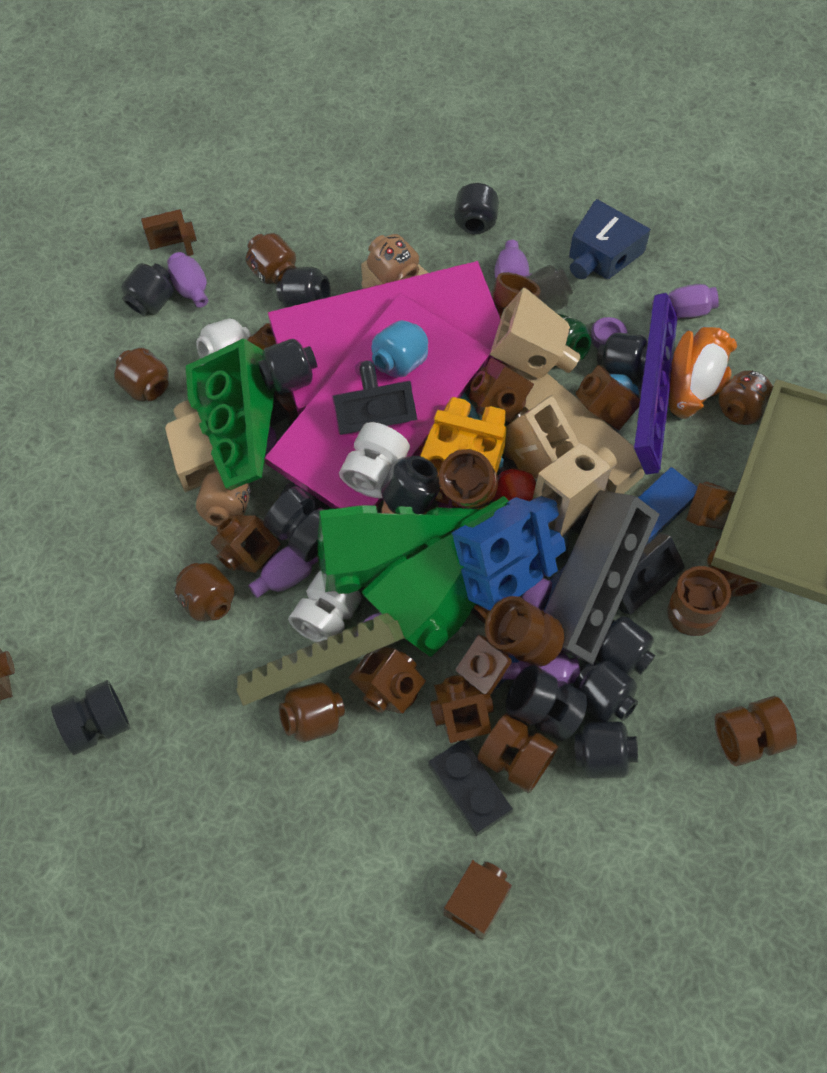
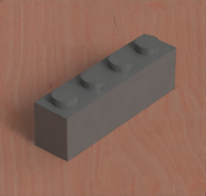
M599 491L546 607L545 612L560 621L564 629V643L561 652H564L567 656L591 664L594 663L659 517V513L636 496Z

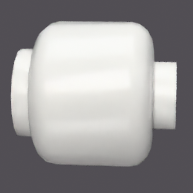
M225 319L209 324L202 328L200 337L196 341L199 356L203 358L240 339L245 338L247 340L251 333L234 319Z

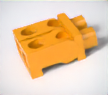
M451 397L444 411L437 409L434 424L429 432L421 457L431 461L437 468L439 475L442 462L448 455L457 450L472 449L488 458L497 474L506 445L505 410L492 406L485 407L482 420L468 417L471 410L469 402L464 399ZM440 488L435 500L448 504L450 498ZM452 501V506L460 507ZM488 503L487 505L481 507V508H478V509H483L484 507L488 506L489 503Z

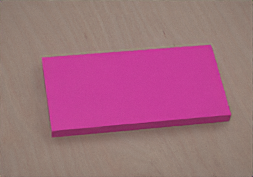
M478 261L268 312L276 344L288 339H296L303 348L311 347L317 361L318 368L312 370V383L291 392L298 415L302 413L399 293L489 349H492L500 317ZM491 355V357L494 358L495 360H497L498 362H500V363L503 362V361H501V360H499V359H497V358H495V357H493V356Z
M401 293L396 296L265 457L266 465L332 509L361 505L376 506L377 508L383 498H373L357 492L340 478L339 471L348 454L356 451L354 449V442L360 431L339 434L331 396L363 389L361 376L355 372V365L360 361L366 360L373 363L372 340L379 332L396 321L404 320L420 326L426 333L429 342L427 359L405 377H391L379 371L375 366L378 386L403 381L411 382L417 420L388 425V427L394 429L407 439L410 448L406 457L416 456L425 445L434 424L437 409L444 411L451 397L461 398L471 385L474 377L491 358V349Z

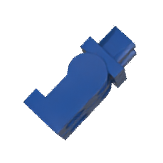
M540 496L529 502L515 497L507 502V506L499 508L491 518L473 528L464 525L452 532L459 563L461 566H464L461 571L469 601L491 610L501 599L509 596L519 597L539 583L543 575L550 577L558 571L555 558L566 551L564 538L560 533L549 529L548 526L550 522L559 516L555 500Z

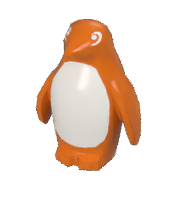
M702 327L694 337L693 332L687 331L683 334L677 345L672 361L669 408L675 416L681 419L692 417L698 410L704 407L702 403L707 398L717 395L730 381L731 369L727 364L731 352L737 348V342L734 338L729 337L730 334L721 328Z

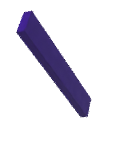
M667 293L654 295L634 450L645 475L659 473V470H661L677 327V316Z

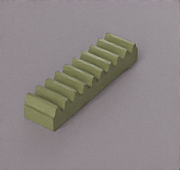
M385 613L237 676L238 688L236 690L242 705L245 706L405 637L398 621H395L388 613Z

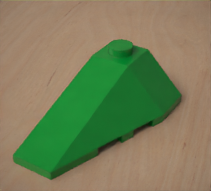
M245 338L185 366L189 403L198 412L201 419L199 426L202 434L209 438L212 445L211 455L225 488L230 491L262 478L275 392L274 388L268 390L259 370L258 361L262 360L263 350Z
M505 496L501 497L464 519L460 524V528L464 525L471 528L491 518L499 508L507 506L509 500ZM452 533L443 539L436 536L425 542L428 548L408 560L405 556H402L393 561L362 591L364 596L382 614L388 613L395 621L397 620L404 637L429 657H432L462 627L476 605L468 599L461 571L464 566H461L459 563Z
M361 505L320 511L317 550L325 592L336 591L338 594H349L358 591L361 587L368 586L393 561L402 556H405L408 560L428 548L425 542L436 536L440 539L445 538L459 529L464 519L481 509L435 508L425 515L413 513L412 507L399 506L395 510L396 513L387 514L377 513L376 506Z

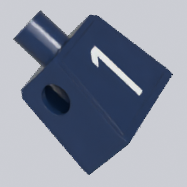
M596 199L572 236L569 257L574 261L570 264L571 273L581 280L586 279L592 271L605 279H610L646 251L651 229Z

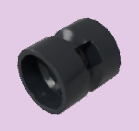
M296 486L286 491L272 505L265 516L263 525L280 540L288 538V547L305 562H309L318 556L319 512L324 509L315 510V501Z
M536 665L527 666L517 675L506 699V711L509 715L527 725H535L540 732L558 741L568 739L577 730L583 720L587 707V697L584 693L565 681H558L554 675Z
M109 680L86 689L82 699L73 695L51 706L57 728L73 755L96 746L100 736L110 739L131 729L123 706Z

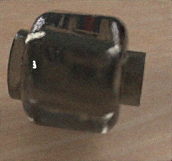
M547 265L525 276L540 287L541 292L538 299L554 312L568 305L569 295L573 294V291L562 268L557 270L554 266Z

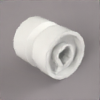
M375 422L366 423L354 442V449L356 451L348 454L339 471V476L344 483L357 492L373 498H382L380 489L388 472L396 460L406 457L410 445L407 439L394 429Z
M320 571L306 591L308 599L302 598L288 620L292 627L304 637L314 642L322 641L344 630L343 619L349 620L362 601V595L359 591L349 594H338L336 591L325 592L322 572Z

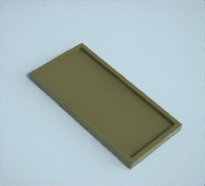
M776 379L711 566L827 605V394Z

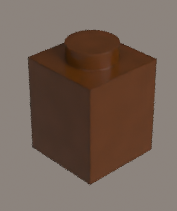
M472 860L444 907V916L483 940L511 891L512 884L506 881L507 874L490 862L484 861L483 865H480Z

